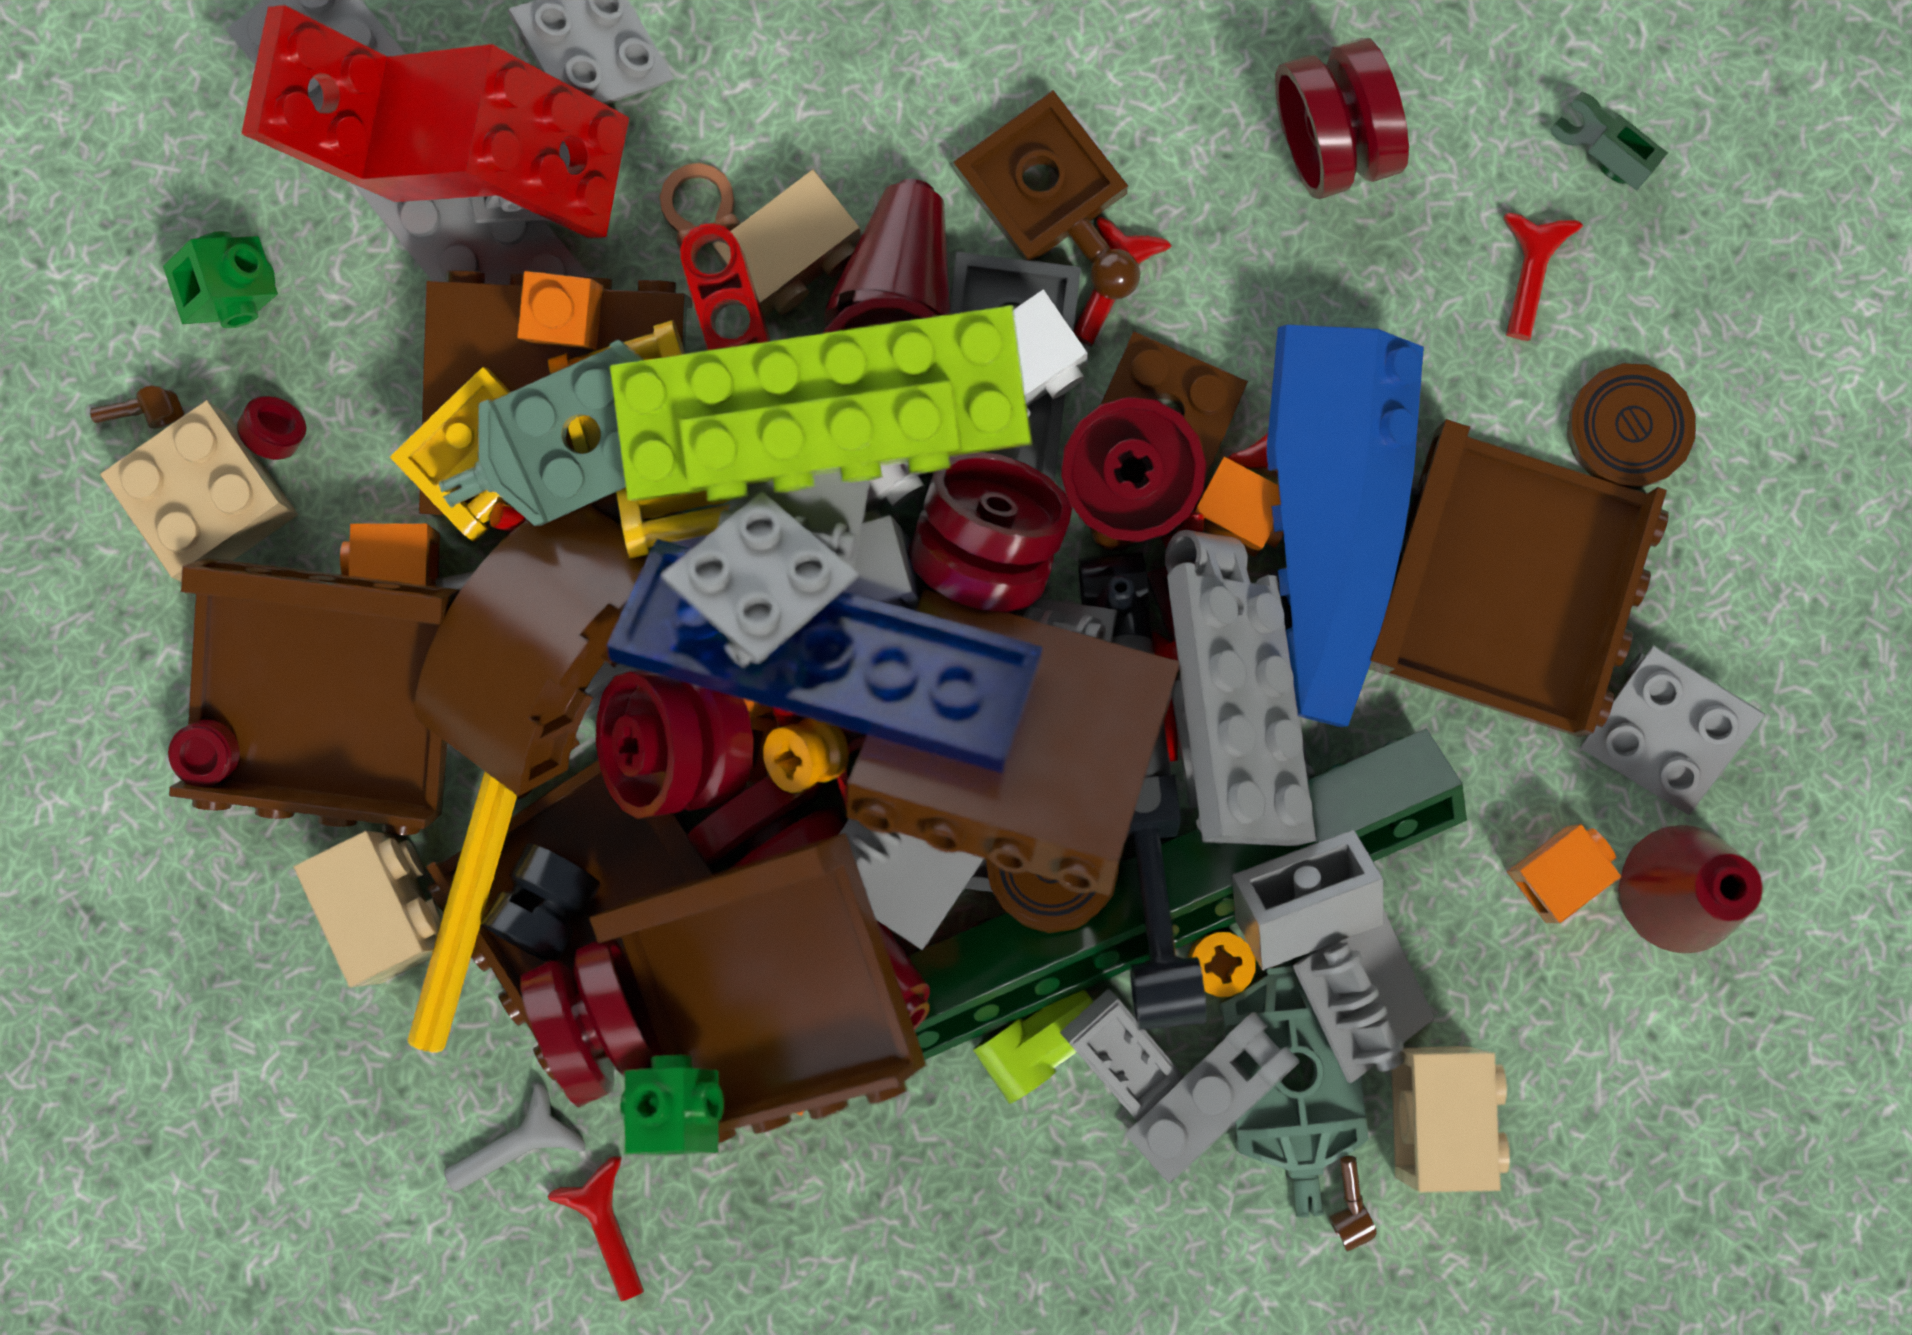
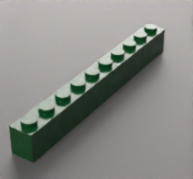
M1425 728L1407 737L1392 739L1378 750L1348 763L1333 765L1323 774L1307 780L1312 802L1316 841L1299 846L1203 842L1202 832L1199 828L1173 840L1161 841L1175 949L1236 923L1233 874L1352 830L1356 832L1374 862L1467 821L1463 783L1428 729ZM1136 856L1118 863L1119 873L1113 896L1097 915L1090 918V921L1077 929L1048 933L1025 927L1010 914L1005 913L998 917L983 919L964 932L939 943L927 944L923 950L918 948L908 957L930 988L927 1003L930 1005L929 1012L923 1022L915 1029L924 1059L931 1058L1130 970V964L1142 963L1150 959Z

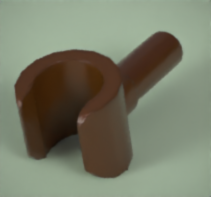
M153 385L140 389L136 394L137 398L90 409V416L94 423L144 414L148 426L152 429L164 427L184 416V411L176 393Z
M1350 1155L1340 1159L1344 1200L1347 1208L1329 1216L1336 1235L1340 1236L1347 1252L1371 1241L1377 1234L1374 1222L1364 1206L1363 1197L1360 1194L1356 1157Z

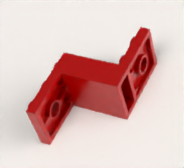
M286 5L267 7L241 134L393 202L499 196L587 238L607 237L630 117L493 44L386 56ZM312 78L320 84L323 91V104L319 111L315 109L312 100L308 96V85ZM562 141L565 142L570 154L568 169L560 157Z

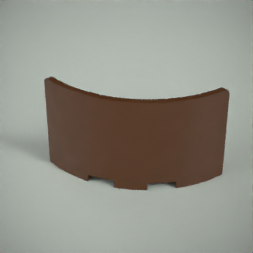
M590 504L541 526H534L529 520H526L497 545L478 566L448 609L443 623L440 624L428 650L420 674L414 704L415 717L420 723L517 796L568 770L570 754L578 728L594 698L585 692L593 677L605 662L615 668L641 640L674 618L677 592L661 579V574L676 563V561L655 547H649L648 555L629 558L622 525Z

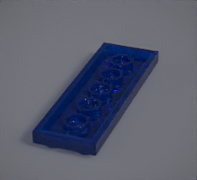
M656 539L607 644L610 661L1003 773L1042 661V646L842 591L760 663L756 664L750 661L742 667L730 657L725 646L731 640L661 579V574L692 548Z

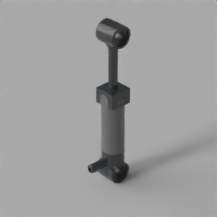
M1143 553L1079 558L1078 573L1082 605L1117 610L1112 643L1155 655L1149 615L1148 578ZM1164 719L1125 841H1134L1150 958L1142 963L1130 964L1131 993L1137 1030L1206 1023V998L1199 958L1176 956L1160 838L1177 837L1181 815L1175 775L1171 774Z

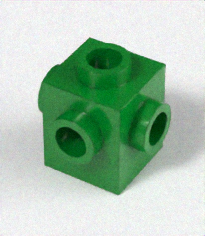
M227 231L211 232L199 238L190 239L163 265L182 324L220 322L223 328L241 327L255 321L259 317L258 312L278 295L275 286V273L272 265L266 259L259 236L232 237L231 233Z
M665 1055L651 1057V1069L624 1071V1091L620 1099V1115L624 1123V1155L719 1153L718 1122L722 1117L724 1100L721 1088L718 1085V1070L692 1068V1056Z

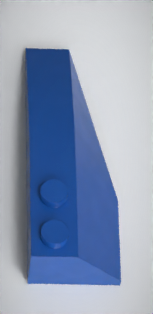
M1283 325L1277 328L1266 451L1268 471H1278L1281 505L1272 506L1274 532L1284 533L1287 568L1278 570L1280 596H1286L1291 606L1292 627L1285 631L1293 673L1298 717L1337 727L1349 725L1371 664L1370 660L1380 634L1392 592L1405 533L1415 467L1424 346L1380 329Z

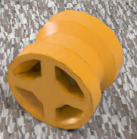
M822 715L802 719L797 725L792 724L774 729L767 736L764 744V762L767 772L774 783L782 790L791 793L809 789L816 782H825L837 778L845 771L848 763L849 749L845 735L832 719Z
M1214 932L1198 939L1191 946L1187 958H1199L1205 992L1213 996L1231 997L1242 992L1251 983L1255 973V956L1250 946L1241 937L1229 932Z

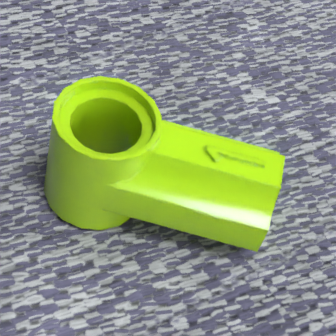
M1085 990L1041 1008L1024 1020L1019 1018L1005 1025L1006 1029L990 1040L986 1038L973 1048V1052L1008 1104L1016 1102L1039 1087L1057 1072L1056 1066L1077 1053L1060 1032L1093 1003V1000Z

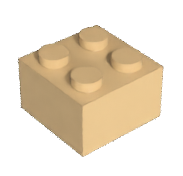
M208 400L100 474L171 578L178 581L182 579V566L205 558L233 561L298 516V513L258 456L243 444L238 435L237 426L230 416Z
M364 831L293 866L349 988L381 984L431 959L444 913L433 898L427 901L419 885L417 877L424 874V868L415 848L408 840L400 843L394 834Z
M1469 1046L1404 1047L1400 1052L1403 1063L1391 1070L1395 1178L1418 1192L1501 1191L1500 1173H1507L1509 1170L1510 1152L1505 1132H1498L1497 1105H1504L1506 1102L1507 1083L1503 1065H1495V1053Z

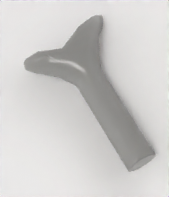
M538 1082L534 1085L528 1113L518 1129L444 1169V1174L450 1187L455 1192H458L530 1150L555 1147L585 1151V1142L572 1128L552 1116L549 1093L545 1086Z

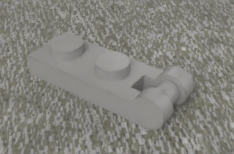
M1255 1012L1238 1024L1212 1052L1125 1134L1168 1184L1179 1177L1300 1062L1287 1047L1280 1050L1264 1032L1268 1026ZM1244 1050L1261 1067L1253 1077L1236 1061V1058Z

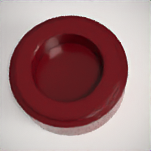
M260 396L252 399L246 405L238 420L237 432L243 444L253 453L267 459L281 460L289 458L297 451L306 434V422L298 409L289 402L273 396Z
M199 720L180 729L173 736L168 749L171 768L178 778L189 785L200 787L215 785L230 776L237 767L240 756L239 745L234 734L225 725L213 720Z

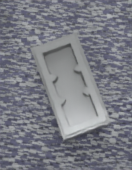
M1110 989L1105 991L1060 1032L1137 1122L1184 1078L1182 1073L1145 1030H1137L1135 1018Z

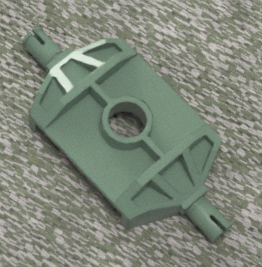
M617 340L609 344L610 348L494 401L487 399L479 403V461L475 462L476 467L465 470L446 480L439 481L441 492H450L462 486L461 489L444 496L448 505L454 507L455 504L488 490L491 493L496 492L534 526H541L625 488L610 365L644 361V359L624 342ZM586 415L592 417L598 423L601 438L594 450L589 453L580 454L568 445L566 432L572 420Z
M1293 959L1265 969V974L1251 982L1242 992L1226 997L1219 1004L1220 1012H1223L1225 1038L1247 1016L1255 1012L1268 1026L1264 1032L1280 1050L1287 1047L1292 1053H1304L1313 1064V1078L1306 1087L1300 1090H1289L1279 1081L1235 1123L1237 1141H1235L1236 1151L1258 1161L1288 1170L1289 1176L1293 1178L1296 1217L1306 1218L1310 1217L1308 1197L1311 1214L1314 1217L1324 1215L1318 1175L1324 1174L1323 1167L1354 1152L1368 1141L1369 1137L1361 1076L1353 1083L1347 1082L1293 968ZM1246 1050L1236 1058V1061L1251 1077L1261 1069L1260 1065Z

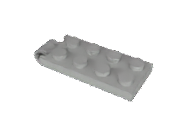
M1192 530L1179 531L1172 536L1167 545L1165 565L1169 573L1167 575L1178 660L1180 662V675L1203 842L1299 846L1316 841L1312 802L1309 795L1303 754V739L1300 733L1278 577L1267 575L1258 579L1255 584L1251 583L1246 569L1247 552L1239 539Z

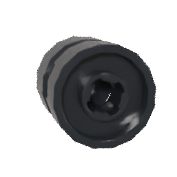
M528 843L509 874L514 884L512 890L497 894L481 925L491 933L545 962L559 960L574 933L568 923L571 917L584 916L601 883L594 876L567 859L540 846Z

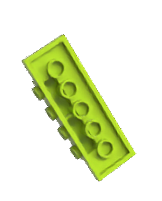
M1012 306L610 365L627 498L630 501L706 491L708 502L728 501L748 497L747 485L773 482L774 492L798 491L815 487V475L840 472L842 483L861 482L881 478V466L908 462L909 473L931 472L950 468L949 456L1032 445L1015 315Z

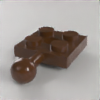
M1054 90L953 162L954 172L1022 260L1035 261L1070 236L1089 262L1092 263L1090 272L1091 282L1101 296L1118 300L1129 296L1135 291L1141 276L1137 260L1127 251L1111 249L1090 222L1127 195L1128 184ZM1034 165H1047L1057 173L1059 179L1053 188L1044 192H1037L1025 185L1022 177L1027 169Z
M1133 331L1100 405L1126 397L1152 400L1166 399L1174 402L1180 408L1182 416L1199 436L1206 461L1205 481L1248 381ZM1131 458L1122 464L1123 467L1127 468L1123 476L1125 481H1131L1135 484L1145 477L1146 468L1142 461ZM1090 527L1093 540L1105 550L1122 551L1129 548L1135 542L1111 539Z

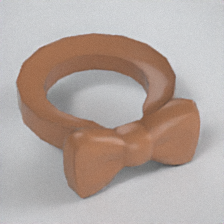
M702 163L684 165L673 171L663 183L660 193L661 211L668 224L678 232L677 244L680 248L685 236L695 226L677 214L674 209L673 199L679 186L689 179H707L719 189L721 203L714 224L724 226L729 231L740 225V220L733 214L735 205L733 188L725 174L714 166Z

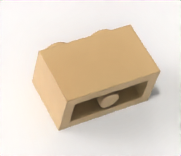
M814 169L730 231L734 234L745 253L764 318L775 309L780 315H783L798 306L809 293L805 286L824 272L829 277H834L844 271L861 237L860 227ZM717 241L713 244L718 261L726 268L731 257L730 247L725 243Z

